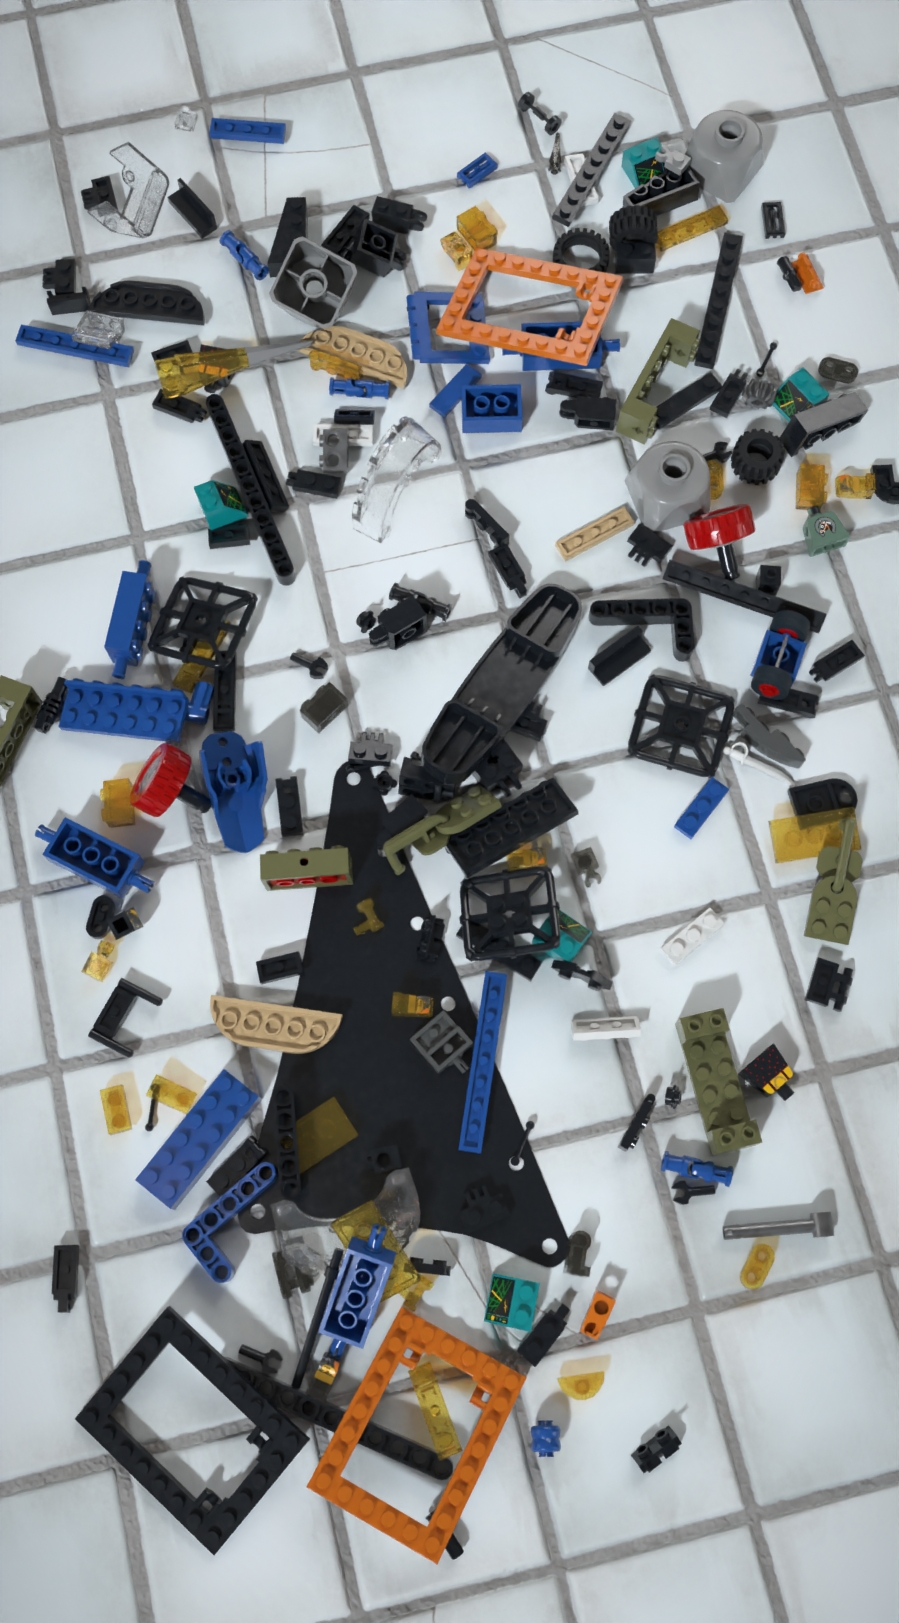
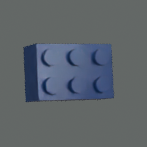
M521 384L461 386L462 433L522 432Z

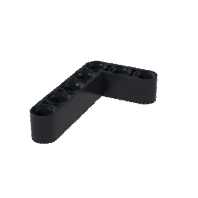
M687 599L598 600L590 606L588 618L590 623L595 626L671 624L672 647L675 659L681 662L690 659L695 644L692 606ZM660 609L663 610L665 613L659 614L656 612V610ZM677 609H682L685 613H679ZM641 610L644 614H638L635 611ZM600 611L603 615H596L594 612ZM615 611H621L624 614L618 615ZM678 628H684L687 632H680ZM679 647H685L688 651H681Z

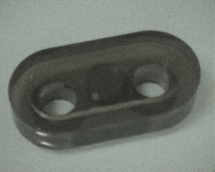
M826 357L821 360L818 372L824 378L849 384L855 381L858 375V368L851 362Z

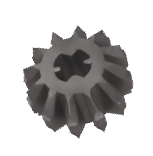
M751 379V381L746 382L742 391V400L745 402V405H750L751 408L767 409V407L772 406L776 397L774 384L768 383L767 380Z

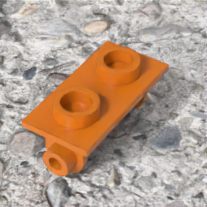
M800 253L798 260L791 262L793 268L797 269V275L802 283L805 294L822 290L824 287L808 254Z

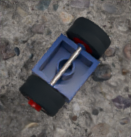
M789 610L778 611L774 615L770 630L766 631L750 674L753 677L751 688L760 696L779 700L784 699L788 695L796 679L807 645L804 641L810 629V621L804 615Z

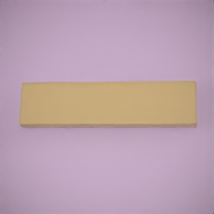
M625 506L555 542V547L566 562L630 528L635 524V521Z

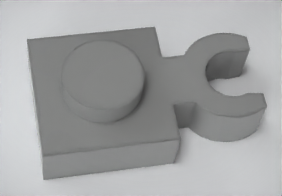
M662 146L661 152H656L655 156L658 162H665V168L679 176L687 169L692 159L678 150H675L673 153L670 152L667 146Z

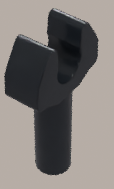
M715 443L714 450L703 455L706 462L717 459L721 463L727 462L731 457L732 451L726 453L720 451L726 449L728 443Z
M294 652L291 654L290 660L308 668L311 678L323 679V674L316 671L318 667L328 670V665L323 658L318 657L315 661H311Z
M679 1181L671 1187V1189H682L684 1191L683 1197L673 1199L674 1202L680 1205L688 1204L689 1199L693 1196L715 1194L714 1185L690 1187L686 1184V1181Z
M242 1344L238 1352L260 1362L262 1372L265 1374L278 1372L276 1368L269 1366L270 1358H275L279 1361L283 1360L281 1354L275 1349H271L270 1352L264 1354Z

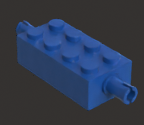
M582 322L521 324V331L555 338L559 328H564L565 332L571 335L573 330L576 331L577 327H581ZM600 334L587 366L502 349V356L520 355L522 357V371L600 369L602 352H620V339L602 340Z
M145 560L138 562L137 573L122 571L104 648L112 662L115 663L112 676L117 679H125L127 665L137 667L138 661L143 657L142 644L147 639L148 631L146 627L152 618V603L154 604L156 601V591H154L152 582L148 578L152 565Z
M66 817L56 832L45 827L43 824L38 827L41 829V832L39 830L35 832V837L49 843L42 854L49 862L124 899L132 885L147 894L151 891L149 886L151 888L154 886L155 882L138 874L145 863L139 854Z
M380 1224L372 1226L368 1242L353 1236L351 1237L318 1333L334 1338L329 1348V1353L333 1357L336 1348H338L336 1358L343 1357L347 1343L361 1349L364 1348L397 1253L381 1247L387 1233V1228L383 1225L379 1234L377 1232Z

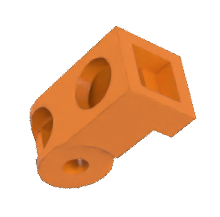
M595 1289L579 1332L597 1340L614 1307L615 1298Z

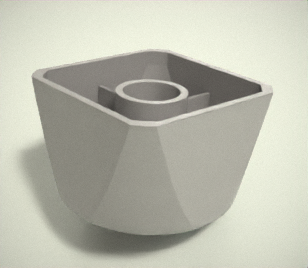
M720 110L705 116L700 121L685 155L692 158L689 168L699 180L700 188L726 203L735 202L764 165L762 133L752 118L738 111Z
M303 236L294 239L269 294L272 302L292 317L310 326L323 329L328 328L340 316L351 293L357 270L355 264ZM310 281H319L323 286V290L316 295L307 293L306 286Z
M667 441L650 447L640 457L625 479L641 524L653 533L681 526L690 518L710 512L711 479L708 464L704 456L697 449L686 443Z

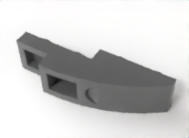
M743 703L735 708L732 716L744 727L740 736L748 744L778 763L797 769L802 767L806 761L804 754L799 748H795L790 743V739L785 733L780 732L778 729L770 733L767 725L760 722L755 717L752 709L745 707Z

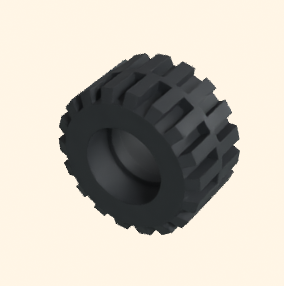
M629 205L625 208H620L619 211H615L609 221V240L612 249L616 250L617 243H657V216L653 213V210L647 209L646 206Z
M752 429L751 433L749 431L744 432V435H741L738 441H736L731 456V468L734 469L733 473L735 475H739L741 481L746 480L747 484L754 482V485H759L760 482L766 484L768 480L772 481L779 473L784 460L785 449H783V442H779V437L772 435L773 432L769 431L767 433L765 429H760V431ZM749 453L762 454L767 460L756 461L749 456Z

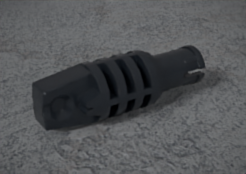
M58 677L51 693L46 695V699H44L43 705H41V709L36 717L35 729L38 732L46 734L51 724H54L62 708L61 706L64 704L63 697L67 690L64 682L67 679Z

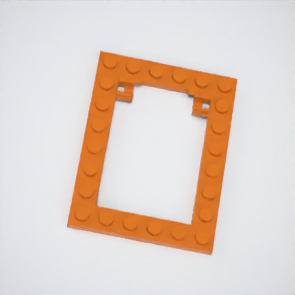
M476 248L436 329L437 335L587 366L623 283V276ZM488 270L577 288L575 296L591 302L581 327H577L576 331L573 330L571 335L567 334L564 328H559L555 338L465 320Z
M401 1307L306 1488L437 1565L527 1377ZM407 1348L413 1351L410 1358L403 1356ZM423 1352L429 1356L433 1354L472 1376V1380L478 1384L469 1403L483 1410L427 1527L341 1477L398 1364L400 1363L414 1371ZM484 1392L491 1395L487 1403L481 1400Z

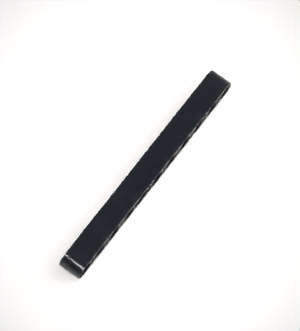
M211 394L206 399L210 419L277 580L282 585H291L296 578L291 559L224 400L218 394ZM270 537H275L274 540H267ZM277 554H282L281 557H274ZM284 571H289L287 575L281 574Z
M225 1357L240 1373L242 1371L249 1373L250 1382L259 1391H261L260 1386L263 1381L271 1383L272 1392L265 1396L276 1407L335 1433L347 1410L303 1390L294 1388L283 1381L234 1359ZM284 1391L293 1393L294 1401L292 1404L288 1405L283 1402L282 1394ZM306 1401L315 1403L316 1411L314 1414H307L304 1411V1403ZM330 1410L335 1411L338 1415V1421L335 1424H329L326 1421L325 1415ZM370 1420L358 1441V1444L439 1480L448 1479L453 1472V1462L446 1454ZM374 1430L382 1434V1441L378 1444L372 1443L369 1439L370 1432ZM396 1440L403 1442L405 1447L404 1451L400 1454L394 1453L391 1449L392 1442ZM418 1450L424 1451L427 1455V1460L422 1464L416 1463L413 1459V1454ZM441 1460L449 1464V1470L444 1474L437 1472L435 1468L436 1463Z

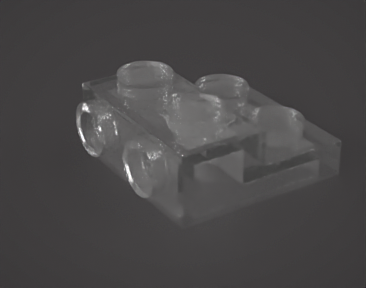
M86 310L72 334V339L75 342L111 349L114 343L120 341L125 332L123 318Z

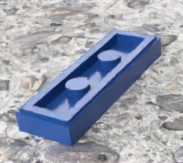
M466 364L429 403V407L445 418L461 401V386L476 385L482 378V374Z

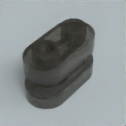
M300 1245L290 1247L291 1255L284 1256L282 1250L272 1253L283 1299L293 1297L292 1289L300 1287L303 1294L310 1292L311 1286L315 1285L312 1272H307L305 1263L309 1262L306 1249H301ZM294 1264L297 1278L290 1280L286 1266Z

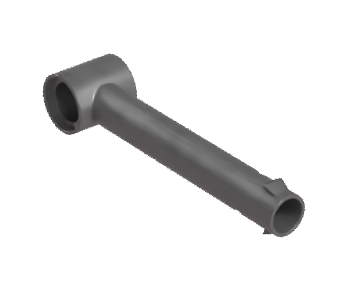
M831 1212L810 1213L809 1219L724 1225L722 1227L724 1240L812 1233L813 1238L834 1236Z

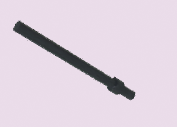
M334 1249L330 1265L326 1267L324 1273L326 1278L291 1384L294 1388L299 1389L301 1387L334 1281L337 1279L340 1271L339 1265L343 1256V1249Z

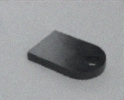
M837 778L801 785L787 790L799 830L846 819L854 812L858 802L855 789L848 782ZM847 793L850 796L851 801H842L840 798V794Z

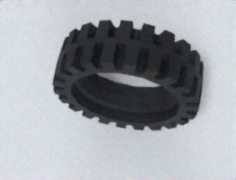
M575 228L574 233L572 229L568 230L567 234L563 233L561 238L557 239L553 250V263L568 265L563 260L564 251L575 245H585L594 249L600 258L599 262L594 267L589 268V270L606 273L610 250L605 238L601 239V234L597 233L595 235L594 230H590L588 233L587 228H583V232H580V228Z

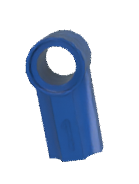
M203 681L196 683L188 705L185 721L206 725L209 718V706L214 693V686Z

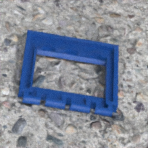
M414 291L413 295H407L411 349L414 360H420V363L489 364L490 354L488 345L469 342L470 351L432 350L427 305H448L454 292ZM477 293L466 315V319L486 324L483 294Z

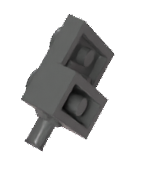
M444 1010L410 1038L412 1044L438 1074L453 1064L462 1074L470 1068L461 1058L464 1052L473 1045V1042Z

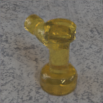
M372 898L366 899L356 906L358 911L365 913L368 918L367 921L353 928L357 936L370 928L372 932H375L384 927L372 909L374 906Z
M421 1274L416 1278L418 1285L413 1292L401 1286L399 1282H396L392 1288L393 1291L398 1292L405 1299L403 1304L412 1311L416 1310L417 1307L415 1305L424 1291L431 1290L435 1285Z

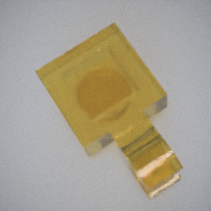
M101 940L97 947V953H90L81 972L103 982L113 963L108 960V957L115 945Z

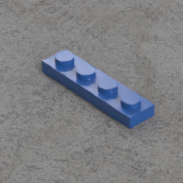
M212 118L209 134L212 139L284 144L286 124Z

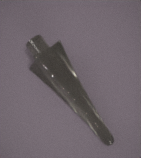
M558 132L555 135L554 147L549 159L548 171L551 170L553 175L558 174V171L561 172L562 159L560 134Z

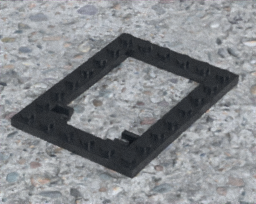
M168 1306L75 1418L95 1440L213 1555L219 1551L310 1440L298 1426L171 1306ZM169 1343L256 1425L246 1440L259 1448L260 1456L256 1459L259 1463L229 1499L225 1497L222 1501L214 1491L207 1487L196 1499L111 1416V1413ZM261 1432L269 1437L267 1441L260 1435ZM205 1501L212 1505L210 1510L202 1505Z

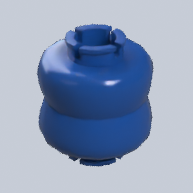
M553 1420L537 1421L538 1426L531 1427V1449L533 1452H539V1457H546V1453L547 1457H554L553 1453L561 1450L559 1440L560 1427L552 1425Z

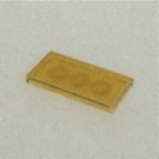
M854 807L768 821L775 863L818 857L821 849L828 846L840 848L843 831L839 828L838 823L846 818H853L856 822L851 850H860L861 844Z
M370 1200L332 1221L331 1227L346 1250L352 1236L368 1242L374 1224H380L377 1234L380 1233L382 1225L387 1228V1233L381 1247L397 1253L380 1300L381 1303L420 1282L421 1277L373 1201Z

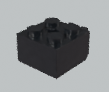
M364 218L356 231L349 262L381 277H385L390 268L398 271L404 270V263L402 261L406 260L407 253L396 248L398 240L396 232Z
M415 597L403 598L391 609H384L377 616L378 626L369 631L370 645L374 647L386 642L390 649L397 650L426 633L427 615Z
M503 739L472 775L487 791L491 792L499 787L503 794L509 797L511 796V791L505 782L510 780L517 790L522 788V784L515 775L522 771L523 763Z

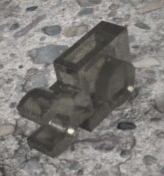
M589 847L571 854L570 857L578 876L582 874L586 876L584 880L585 886L587 888L591 887L590 878H595L597 883L601 884L600 874L594 871L599 868V864L592 848Z

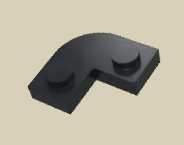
M892 464L872 465L870 472L876 496L883 502L899 504V482L894 481Z
M554 960L551 968L559 972L558 976L563 979L570 980L571 977L581 979L588 983V988L595 991L611 989L613 982L595 970L585 971L577 966V963Z

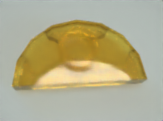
M604 1371L559 1377L557 1380L560 1388L566 1395L576 1400H586L594 1397L600 1390L604 1382Z

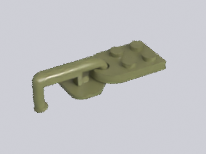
M479 784L470 788L463 795L452 799L450 803L440 808L436 814L427 816L386 841L383 845V850L394 873L400 875L405 870V865L400 863L396 855L397 851L411 843L422 855L434 854L447 845L451 834L467 829L501 808L500 801Z
M853 818L842 819L838 823L839 828L843 831L840 848L828 846L819 852L816 869L822 879L816 883L812 890L804 930L805 937L849 945L857 905V892L851 882L859 878L863 862L861 855L851 850L856 824Z

